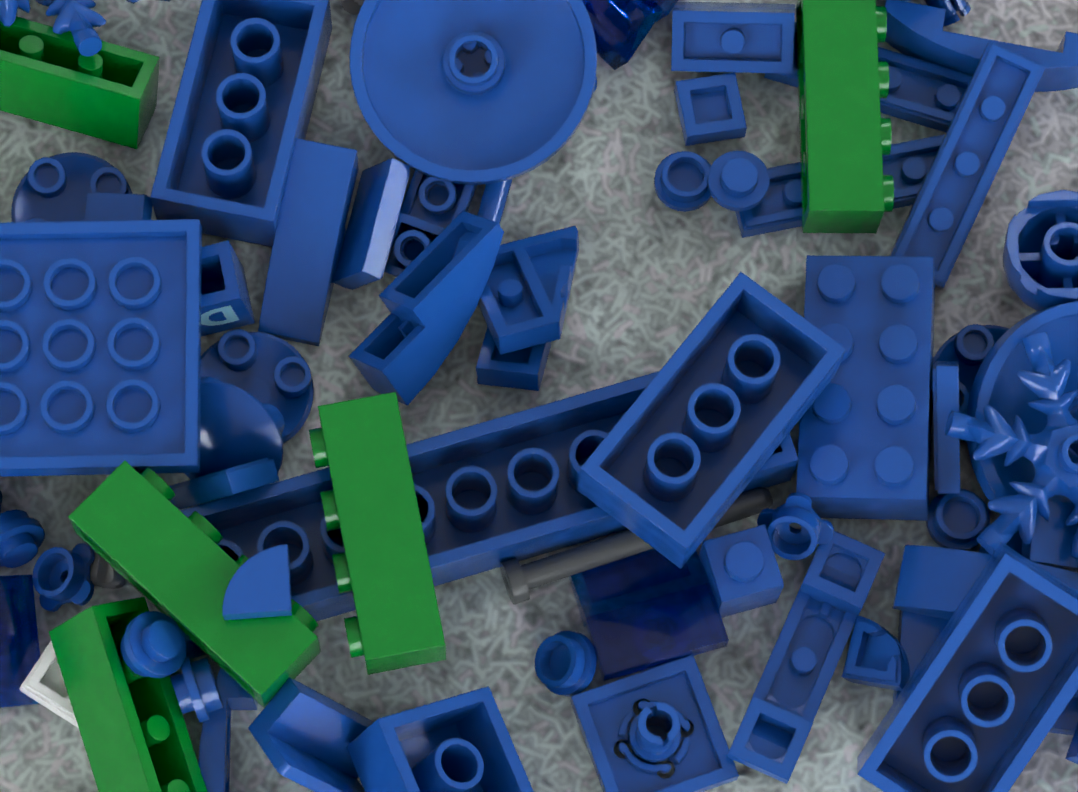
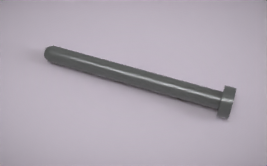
M757 487L742 492L714 528L759 514L763 509L770 508L773 505L770 491L767 488ZM627 530L521 566L518 559L514 557L500 562V569L508 595L513 605L530 600V589L654 548L632 531Z

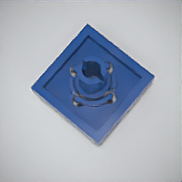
M693 654L571 696L570 702L603 792H704L733 782L739 777L734 761L727 757L729 748ZM638 701H641L638 704V709L641 712L639 715H636L633 711V706ZM691 724L693 733L688 737H681L680 727L683 731L688 732ZM619 742L622 743L619 744L618 749L621 754H624V759L619 758L614 753V746ZM623 742H626V743L629 744V746H630V748H631V750H632V753H631V751L629 750L628 746H627L625 743H623ZM670 764H672L674 774L671 777L661 778L657 774L658 772L663 774L669 773L671 770Z

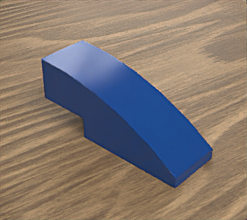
M296 138L270 256L258 332L274 335L284 340L319 346L334 286L333 281L346 234L345 224L359 170L357 150Z
M462 211L379 295L391 314L349 355V358L375 391L381 394L396 392L398 402L408 406L435 375L458 342L479 303L490 277L504 234L503 229L497 222Z

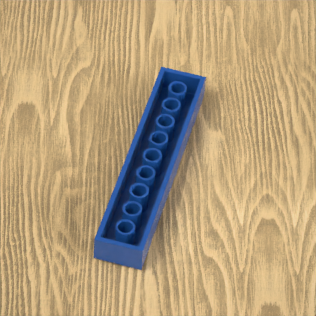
M658 372L407 444L434 587L499 568L500 562L514 557L518 561H522L627 530L628 528L577 490L579 473L582 465ZM790 433L743 492L757 487L768 488L791 481L799 458ZM329 467L180 510L187 518L194 511H197L206 518L223 537L217 545L234 561L242 554L251 558L267 548L287 544L289 549L291 599L300 604L316 622L355 610L352 592L339 594L332 554L345 552L341 530L339 528L327 531L320 492L333 489ZM183 633L186 642V657L189 656L192 659L206 655Z

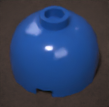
M1059 190L1039 194L1028 202L1027 208L1020 211L1017 216L1015 214L1008 225L1003 251V268L1008 284L1027 306L1036 311L1054 305L1078 301V192Z

